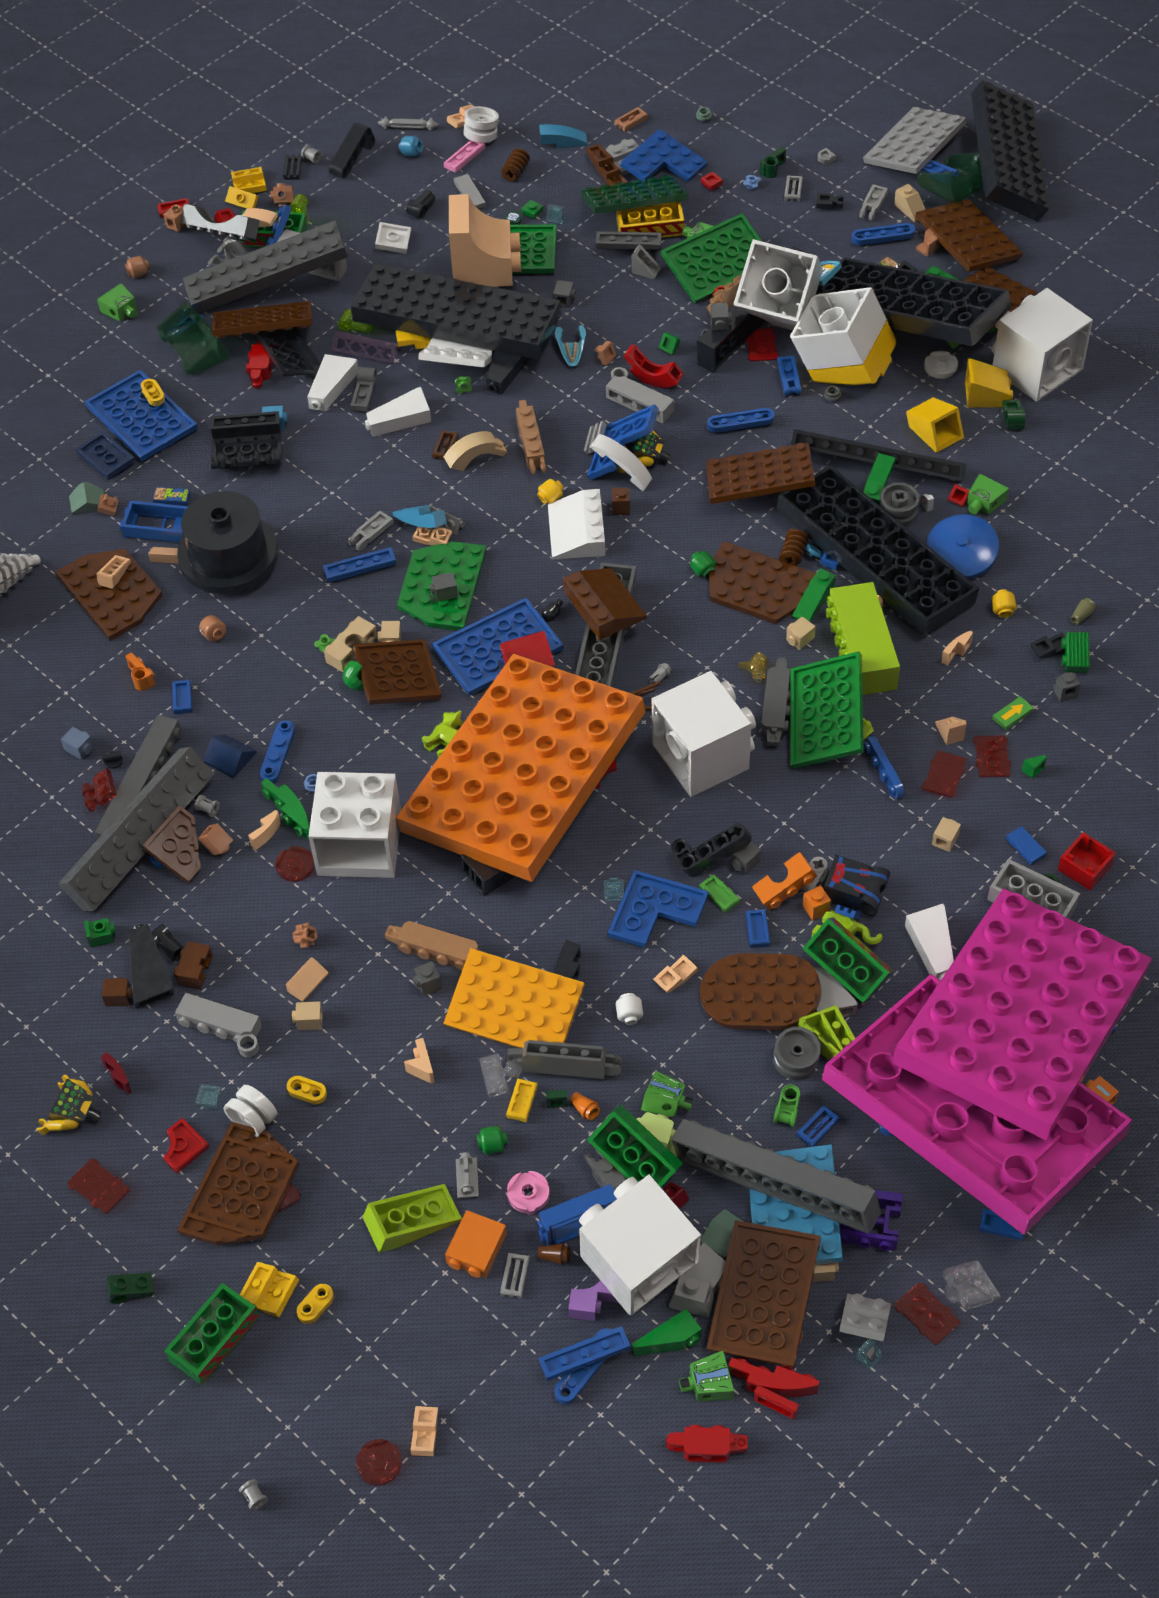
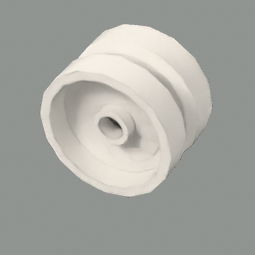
M480 106L467 109L464 118V136L471 141L480 143L495 140L497 137L498 113L491 108Z
M243 1085L236 1093L237 1099L231 1098L223 1108L232 1122L253 1127L256 1132L254 1136L256 1137L265 1130L264 1123L270 1124L278 1115L276 1108L268 1098L249 1085Z

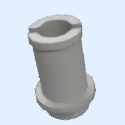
M666 663L659 664L658 669L648 678L650 683L652 684L654 681L655 683L661 682L665 676H669L670 666Z

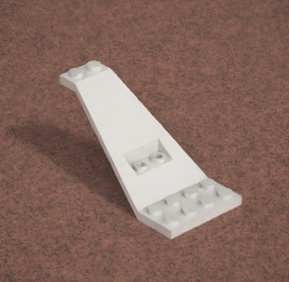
M432 338L427 348L419 352L418 360L485 367L491 363L492 350Z

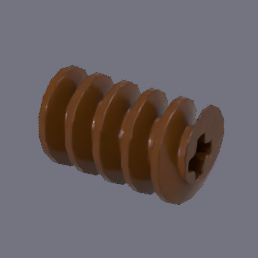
M520 148L514 149L501 170L502 176L507 181L514 182L520 178L530 161L529 153Z
M789 529L787 531L779 555V561L792 565L800 564L808 541V535L804 531L798 529Z

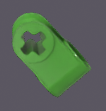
M789 1084L783 1087L775 1110L773 1123H786L794 1128L800 1101V1090L797 1086ZM792 1095L795 1098L787 1099L786 1096Z

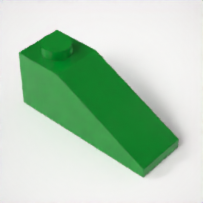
M880 453L876 458L863 492L879 506L881 492L888 485L896 457Z
M820 568L811 579L792 618L798 620L804 617L810 622L826 602L827 596H830V588H835L836 575Z
M685 1309L632 1343V1354L640 1356L684 1350L688 1346L694 1347L700 1342L702 1329L688 1310Z

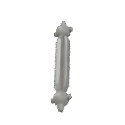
M384 117L382 121H378V124L382 125L385 130L390 126L392 128L424 129L427 127L429 131H432L433 128L439 126L438 123L433 121V118L425 121L422 119L388 120L387 117Z

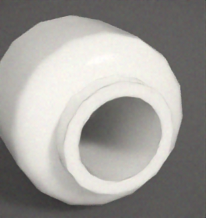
M623 994L616 1001V1012L619 1021L625 1022L626 1025H634L643 1017L642 1001L635 994Z

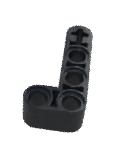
M359 123L352 125L330 163V174L345 179L363 148L371 150L374 147L375 136L370 127Z
M736 823L695 848H692L685 839L678 838L671 844V851L679 867L688 876L695 877L749 845L752 835L743 824Z

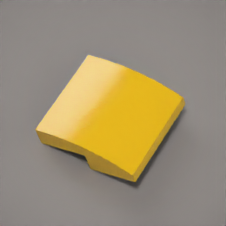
M262 167L231 172L234 188L249 193L267 191Z
M396 330L398 347L415 344L416 349L427 348L431 341V337Z
M257 1262L240 1295L255 1305L257 1310L280 1317L299 1279L296 1275L278 1271L275 1266Z

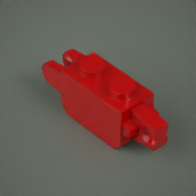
M258 339L256 345L252 344V349L248 353L249 363H246V373H249L252 387L256 389L262 387L263 380L271 378L273 361Z
M690 1425L689 1427H684V1432H670L666 1436V1448L670 1452H684V1458L688 1462L726 1463L730 1459V1454L747 1452L748 1447L747 1435L730 1433V1428H725L722 1425H715L712 1428Z

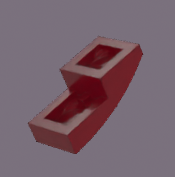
M105 1052L101 1060L104 1067L111 1072L110 1075L113 1083L130 1094L132 1091L124 1070L109 1053Z

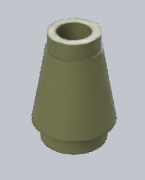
M1089 598L1081 600L1070 617L1071 621L1078 625L1095 613L1096 604Z

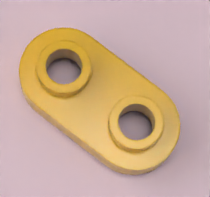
M154 379L142 381L141 390L149 404L152 406L163 404L165 396L157 381Z
M293 1076L287 1082L288 1093L294 1098L311 1104H320L327 1097L325 1086L317 1081L302 1076Z
M318 1284L298 1305L297 1315L302 1323H314L333 1302L334 1294L329 1285ZM320 1292H325L324 1296H319L318 1294ZM306 1308H311L310 1312H304Z

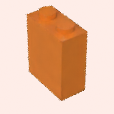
M466 1210L445 1253L448 1266L455 1270H465L473 1277H483L486 1279L507 1235L506 1225Z

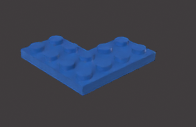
M661 129L657 130L620 163L622 168L641 181H647V178H650L665 166L683 180L689 182L708 165L707 160Z
M654 404L607 425L604 436L615 440L622 446L629 442H634L643 436H648L653 430L659 408ZM595 452L587 477L590 480L602 477L606 473L615 471L618 465L607 455L601 457Z
M634 870L608 930V937L646 948L658 916L696 927L708 899L709 891Z

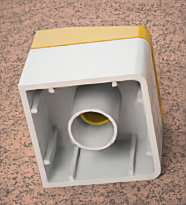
M871 287L813 296L790 335L812 380L817 383L845 385L874 384L880 376H884L892 360L890 355L896 345V338Z

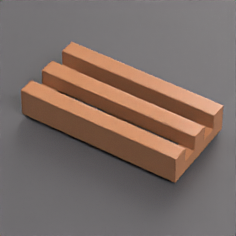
M637 107L616 119L615 125H619V128H623V131L626 132L647 120L648 114Z

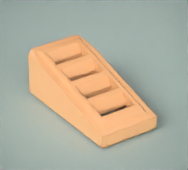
M115 555L97 573L98 584L113 589L130 565L131 559Z

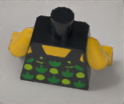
M652 430L648 436H643L632 442L633 445L630 452L645 467H654L658 460L667 464L671 454L662 450L665 441L655 431ZM618 466V470L620 473L626 472L620 466Z
M67 1075L62 1076L64 1082L57 1083L61 1091L48 1116L50 1121L48 1123L45 1119H39L38 1121L40 1125H43L41 1128H36L40 1134L44 1135L49 1131L81 1128L84 1119L97 1123L102 1112L91 1107L95 1097L84 1081L69 1079Z

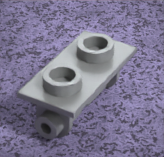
M430 506L431 512L441 510L440 508ZM445 512L447 524L440 527L451 530L453 534L458 535L459 528H463L465 522L463 519H458Z
M462 1153L461 1157L456 1159L457 1198L479 1197L477 1157L472 1158L469 1153Z

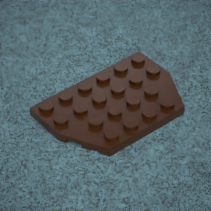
M723 541L713 557L716 561V570L709 572L710 601L777 624L785 617L793 614L816 573Z
M126 549L87 554L55 571L59 580L110 641L140 625L144 621V616L147 612L151 611L155 603L163 596L162 591ZM115 555L131 559L130 565L113 589L98 584L97 573Z
M231 1122L177 1229L178 1233L214 1245L265 1238L300 1165L298 1160L283 1145H280L269 1132L263 1130L256 1137L254 1136L256 1132L253 1127Z

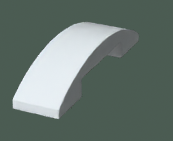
M602 434L597 435L590 447L601 457L607 455L632 476L630 481L644 491L652 477L642 462L615 440Z

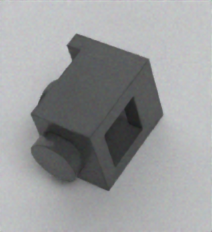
M1067 672L1057 677L1053 690L1059 702L1078 697L1080 682L1075 673Z

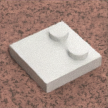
M380 222L375 249L406 254L411 227Z

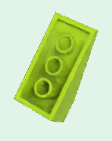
M445 1184L368 1203L363 1215L364 1222L379 1253L404 1246L460 1222L462 1219Z

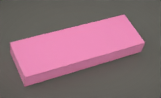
M470 140L444 162V167L457 173L485 149V144Z

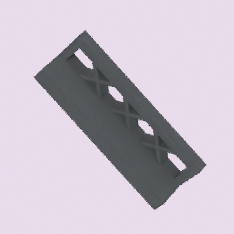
M597 231V249L635 250L638 245H641L645 250H661V233Z

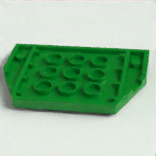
M451 541L447 542L446 545L438 544L413 550L398 599V609L408 613L414 619L418 618L428 627L455 631L464 628L486 555V546ZM453 572L458 597L437 602L435 595H431L430 591L431 577Z

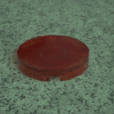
M292 846L288 850L284 849L277 856L275 862L277 873L280 877L291 882L302 881L309 877L315 866L311 852L300 846Z
M374 1439L366 1443L356 1457V1467L360 1477L366 1483L375 1486L385 1485L392 1482L398 1476L402 1467V1458L397 1446L385 1439Z

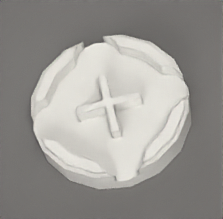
M934 351L925 358L924 368L932 377L940 379L949 378L957 372L958 360L947 351Z

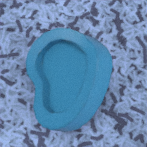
M811 544L806 546V550L810 553L809 556L811 558L813 555L822 558L823 553Z

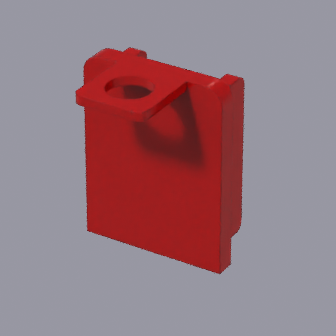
M545 631L506 641L500 645L504 664L508 662L513 654L551 667L555 666Z

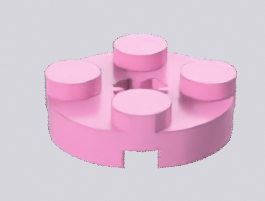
M538 1172L518 1173L508 1183V1201L519 1212L533 1215L541 1210L549 1200L550 1190L548 1182ZM531 1188L533 1189V1194L526 1196L523 1190Z

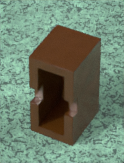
M187 941L185 948L181 950L179 965H176L174 969V977H176L178 985L197 989L202 988L206 974L203 973L204 969H209L213 958L210 945Z

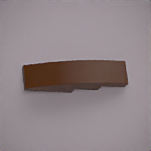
M600 144L585 148L592 164L607 185L613 186L619 182L628 183L621 175L620 169L613 163V157Z

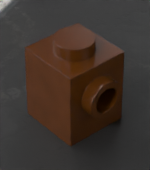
M612 488L613 515H630V488Z
M128 978L104 979L102 999L105 1006H130L133 991Z

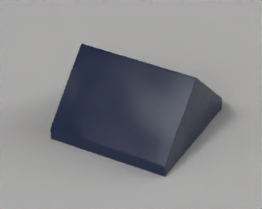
M228 735L212 736L204 763L235 778L257 752Z

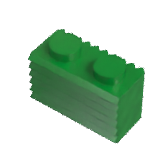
M1067 632L1065 638L1061 640V649H1065V655H1062L1061 664L1065 666V672L1088 673L1090 668L1089 633Z

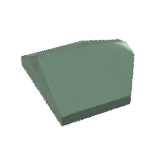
M90 482L79 484L69 496L72 515L96 511L101 494L104 495V490Z
M724 1209L712 1219L700 1243H705L720 1257L726 1258L735 1220H742Z

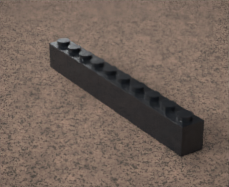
M794 429L791 446L798 443H809V448L812 451L875 463L880 453L896 457L893 465L895 468L963 481L967 464L800 429Z

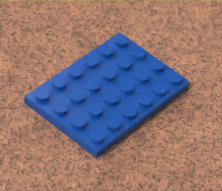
M138 370L84 402L86 407L141 461H144L197 430L198 426L165 393L163 404L159 406L150 405L141 390L142 381L150 378L144 372Z
M524 598L432 643V648L467 695L471 696L489 687L505 666L500 651L501 643L545 631L552 655L563 650L564 645L529 600Z

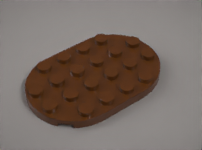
M739 953L726 956L718 960L707 970L700 985V999L705 1012L717 1024L732 1029L784 1030L798 1026L799 1018L815 1012L822 994L819 976L813 966L806 960L790 954Z

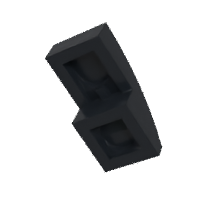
M1061 632L1049 639L1047 636H1044L1030 643V646L1040 659L1053 657L1065 652V649H1061V640L1065 638V635Z

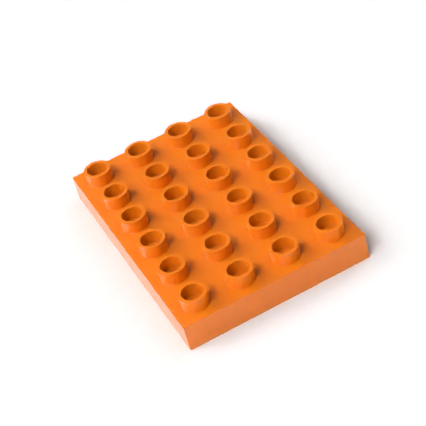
M513 654L396 816L400 832L457 854H464L483 864L533 882L645 714L643 698Z

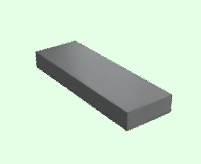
M468 174L454 178V184L460 194H469L472 203L477 209L486 207L484 199Z

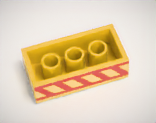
M680 201L616 211L619 232L661 233V238L683 235L684 216Z

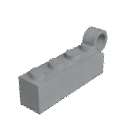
M617 367L611 371V381L606 385V398L636 412L655 404L659 408L656 421L662 424L674 412V399L628 379V372L625 368Z
M185 993L175 1012L180 1025L187 1028H196L202 1033L209 1032L215 1034L221 1039L234 1040L237 1043L239 1053L243 1057H253L258 1053L259 1045L256 1037L262 1027L259 1016ZM245 1043H254L251 1048H242Z

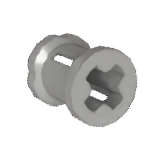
M306 145L301 151V157L317 164L321 160L322 153Z
M199 795L194 804L195 810L204 811L210 817H214L220 807L219 801L209 800L204 795Z
M256 1479L247 1481L239 1488L240 1494L244 1495L249 1503L250 1511L261 1508L268 1501L267 1496L261 1493Z

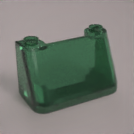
M979 153L951 154L946 158L944 165L958 170V176H953L954 171H947L946 173H928L923 171L917 174L920 187L951 203H958L984 187Z
M186 301L156 327L160 332L158 336L164 342L168 341L181 357L184 365L182 368L188 375L190 373L195 375L227 360L231 356L217 336H212V328L206 320Z

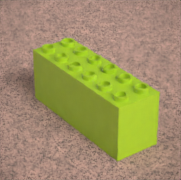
M869 582L830 588V596H827L829 608H826L827 619L831 620V632L835 633V646L840 649L839 656L858 651L862 654L863 695L897 690L900 665L874 583Z

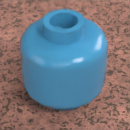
M405 136L399 143V150L405 157H416L423 149L422 141L417 136Z

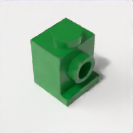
M109 918L92 922L84 921L86 936L91 948L114 943L113 935L116 934L114 922L110 923Z

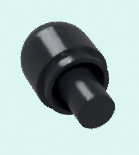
M558 598L555 602L549 603L542 611L543 618L549 621L553 620L560 613L563 601Z

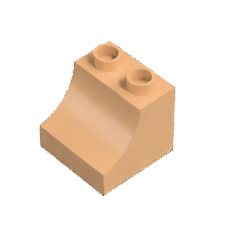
M469 194L449 195V240L453 279L491 287L513 286L512 272H521L519 232L511 233L510 220L493 218L477 209L472 203Z

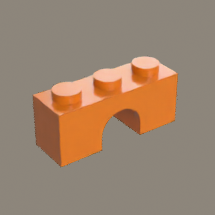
M800 852L784 863L788 869V876L783 882L775 883L767 875L752 886L762 903L769 910L779 907L785 899L794 896L799 889L811 884L818 876Z

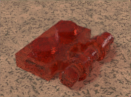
M107 768L98 772L92 778L93 784L91 786L89 783L83 784L82 795L85 797V807L90 812L95 811V806L98 804L103 806L117 795L111 771Z

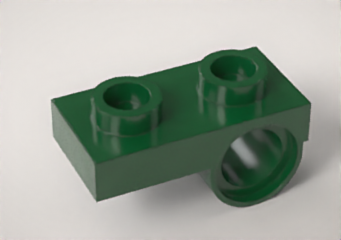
M780 147L760 161L761 175L767 178H774L778 175V167L786 162V149L784 147Z
M1020 399L1003 400L1002 409L1007 430L1024 429L1025 410L1021 408Z
M151 1273L108 1275L107 1277L109 1299L113 1304L127 1302L133 1297H147L154 1294Z

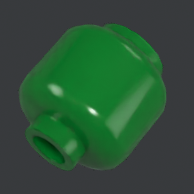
M697 551L691 556L690 567L698 577L707 578L711 570H716V561L709 552Z
M499 1126L482 1128L480 1134H477L479 1151H483L485 1155L502 1153L504 1145L508 1144L507 1134L502 1132Z

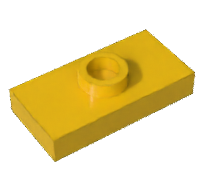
M230 186L225 202L246 209L255 208L259 196Z
M517 1079L506 1113L507 1118L527 1122L538 1083Z

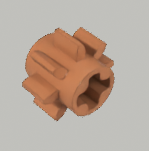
M310 923L296 925L297 930L292 933L294 943L300 944V948L315 945L314 940L318 938L316 928L310 926Z

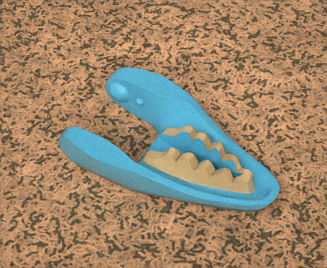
M579 325L577 328L580 337L579 342L563 343L561 338L563 329L556 327L555 337L563 358L570 367L578 365L586 337L583 325Z

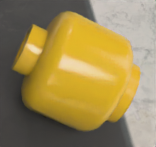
M548 479L538 487L539 492L537 495L544 504H552L563 497L562 490L564 487L560 481Z
M1006 589L997 591L991 598L993 612L1001 618L1012 616L1017 609L1015 595Z

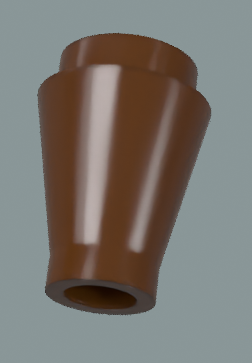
M565 1243L539 1246L538 1259L560 1265L570 1261L571 1248L566 1246Z

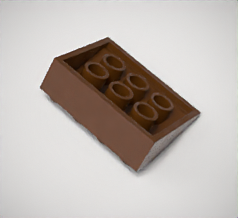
M611 568L581 570L563 578L564 593L599 640L647 619L646 613Z

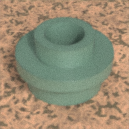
M707 107L699 108L696 113V118L703 122L711 119L712 116L710 109Z

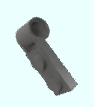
M358 368V381L350 405L351 410L368 412L377 379L376 368Z

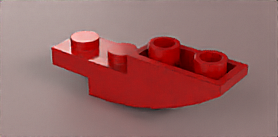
M732 1357L728 1365L730 1375L747 1381L746 1390L754 1392L757 1385L782 1397H803L817 1394L820 1381L816 1380L814 1376L799 1374L791 1367L777 1365L775 1372L772 1373L766 1367H756L745 1359H735Z

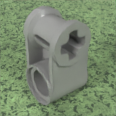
M815 857L810 861L809 864L818 876L811 884L805 885L800 890L808 892L823 883L827 877V861L823 857Z

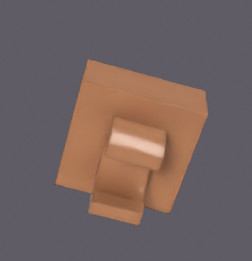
M606 341L603 345H598L594 349L598 352L597 358L601 360L602 365H608L616 356L611 341Z
M101 494L97 512L114 517L118 504L117 497L112 498L108 494Z

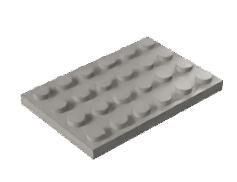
M913 107L863 157V161L866 164L917 174L967 123L966 117Z

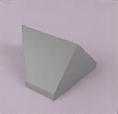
M638 245L631 256L632 273L654 279L661 267L641 245Z

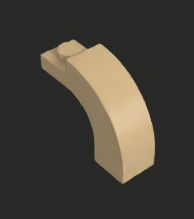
M481 431L469 434L458 440L447 451L444 459L451 469L464 471L470 461L481 454L490 453L504 457L507 450L503 442L498 438H494L491 432Z

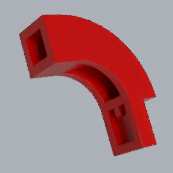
M635 344L631 345L623 356L632 366L629 371L637 379L658 388H668L677 385L684 374L674 361L664 365L653 363L645 357Z

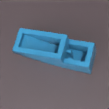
M539 125L541 145L556 143L557 148L588 146L587 136L583 131L562 125Z
M430 505L404 508L392 512L393 516L399 520L418 527L431 528L447 524L444 510L431 512Z

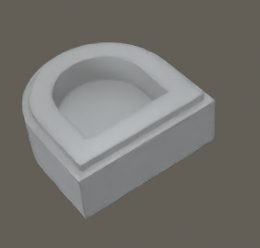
M825 148L818 153L817 160L819 163L827 165L834 162L837 155Z

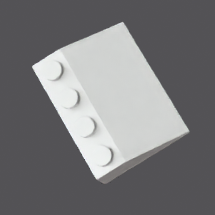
M600 489L581 490L552 504H548L552 560L605 556Z

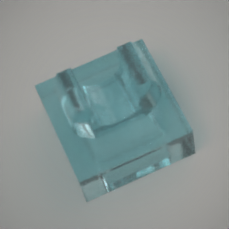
M549 204L547 206L546 221L562 224L564 206Z
M617 877L604 880V901L622 900L624 895L623 880H617Z
M200 1084L195 1101L196 1106L206 1109H217L222 1092L221 1086Z

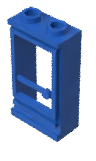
M130 500L128 507L125 508L124 519L120 522V530L123 532L124 538L180 542L183 536L181 520L188 506ZM139 516L164 519L161 528L136 525ZM167 519L175 520L172 529L164 528Z
M611 1184L539 1212L537 1226L541 1242H546L548 1246L561 1244L579 1237V1229L582 1227L579 1219L589 1208L600 1204L605 1209L617 1200Z

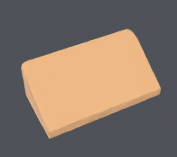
M153 547L148 554L150 562L179 564L177 558L178 548Z
M311 957L286 984L287 991L303 1002L326 978L329 972Z

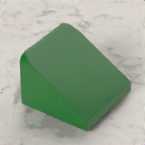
M1041 755L1024 760L1022 772L1032 779L1035 778L1045 768L1047 756Z

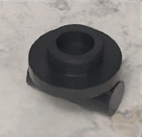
M121 751L102 755L103 762L108 768H117L123 762Z

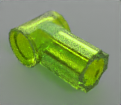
M297 194L289 205L292 207L291 212L306 213L308 225L309 219L306 206L309 204L306 196Z
M350 309L344 311L337 323L338 327L343 331L354 329L370 333L372 330V325L353 321Z

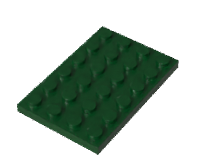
M670 175L662 176L660 179L647 178V181L633 180L627 184L619 182L613 186L606 184L601 185L600 188L587 187L585 190H581V197L595 214L689 200L688 193Z

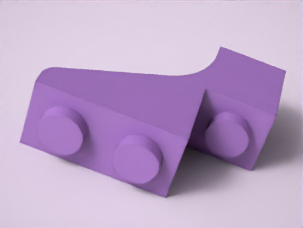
M601 1280L595 1286L588 1289H571L568 1308L569 1318L595 1321L596 1313L600 1314L602 1301L619 1302Z

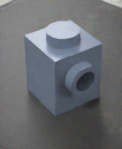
M74 727L61 738L64 750L81 760L93 748L91 736L87 732H82Z

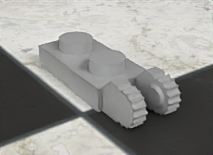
M872 185L862 204L859 218H863L866 210H869L871 212L869 213L868 220L873 221L875 214L888 193V188Z
M382 511L377 512L349 537L348 544L351 546L356 544L358 551L365 549L368 543L372 542L394 523L393 519Z

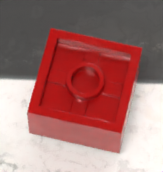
M1082 832L1060 857L1058 871L1091 891L1113 866L1116 852Z

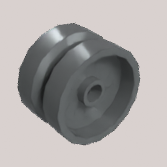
M893 483L885 487L881 492L880 507L904 527H908L917 519L919 494L911 485Z
M803 1027L785 1029L779 1034L775 1042L773 1063L776 1070L782 1076L791 1080H802L815 1072L820 1057V1043L817 1036Z

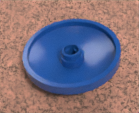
M954 515L942 520L932 529L927 539V546L967 579H974L986 573L996 562L999 553V539L994 528L984 519L973 515Z

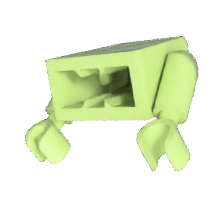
M647 1112L641 1118H637L647 1130L677 1157L671 1140L676 1130L673 1129L674 1122L669 1120V1116L655 1115Z

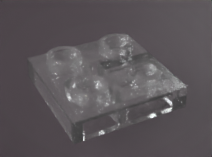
M978 1260L949 1267L942 1272L948 1283L945 1288L948 1300L952 1303L960 1302L965 1310L995 1302L1001 1297Z

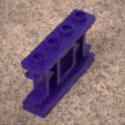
M875 1190L879 1207L886 1209L885 1217H879L875 1225L884 1226L883 1235L867 1234L840 1223L842 1245L850 1243L857 1244L862 1248L877 1247L883 1251L896 1250L899 1231L888 1230L889 1216L900 1217L903 1194Z

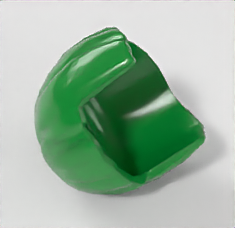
M350 661L344 668L343 681L350 689L361 691L364 689L360 676V670L363 666L356 661Z

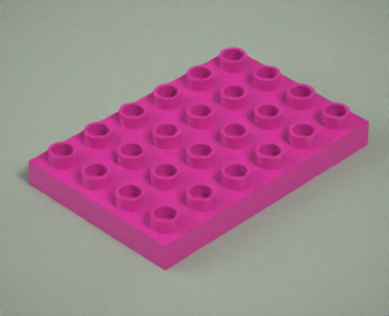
M1003 888L895 1047L892 1063L1047 1141L1146 976L1152 958L1138 952L1131 946H1125L1100 934L1095 929L1078 924L1056 911L1044 908L1025 899V897L1018 893H1013Z
M930 974L827 1062L822 1080L1025 1235L1127 1135L1132 1119L1081 1083L1046 1141L893 1064L895 1047L940 982L939 979Z

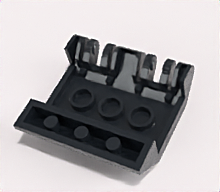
M279 411L211 417V433L213 438V454H210L211 469L282 463V435Z

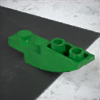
M265 778L261 782L263 796L267 800L271 799L276 807L281 810V819L287 826L293 827L298 836H303L309 841L308 819L297 796L287 785L284 784L278 788L269 779Z

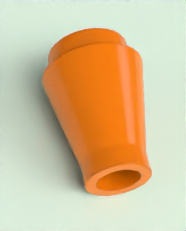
M579 1092L571 1096L570 1102L584 1119L591 1121L599 1115L600 1107L597 1102L581 1095Z

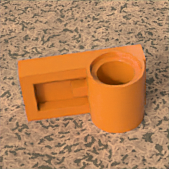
M132 652L126 655L128 667L132 670L131 676L135 688L139 691H145L155 686L153 678L155 675L151 668H146L142 659L136 657Z

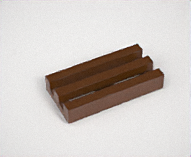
M441 431L432 454L433 459L439 457V460H443L447 448L449 450L459 438L458 433ZM445 435H448L444 443L443 449L441 453H439Z

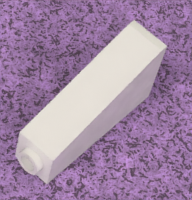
M324 355L307 396L309 409L326 411L357 375V359Z
M421 387L366 413L367 420L365 421L367 431L370 430L372 437L431 422L430 409Z
M944 904L906 915L905 928L927 971L940 981L954 962Z

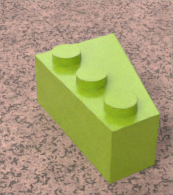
M837 1005L799 1018L798 1027L808 1029L817 1036L820 1043V1053L829 1061L855 1039Z

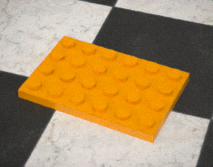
M470 948L443 1024L516 1048H524V1042L528 1040L565 1043L585 983Z

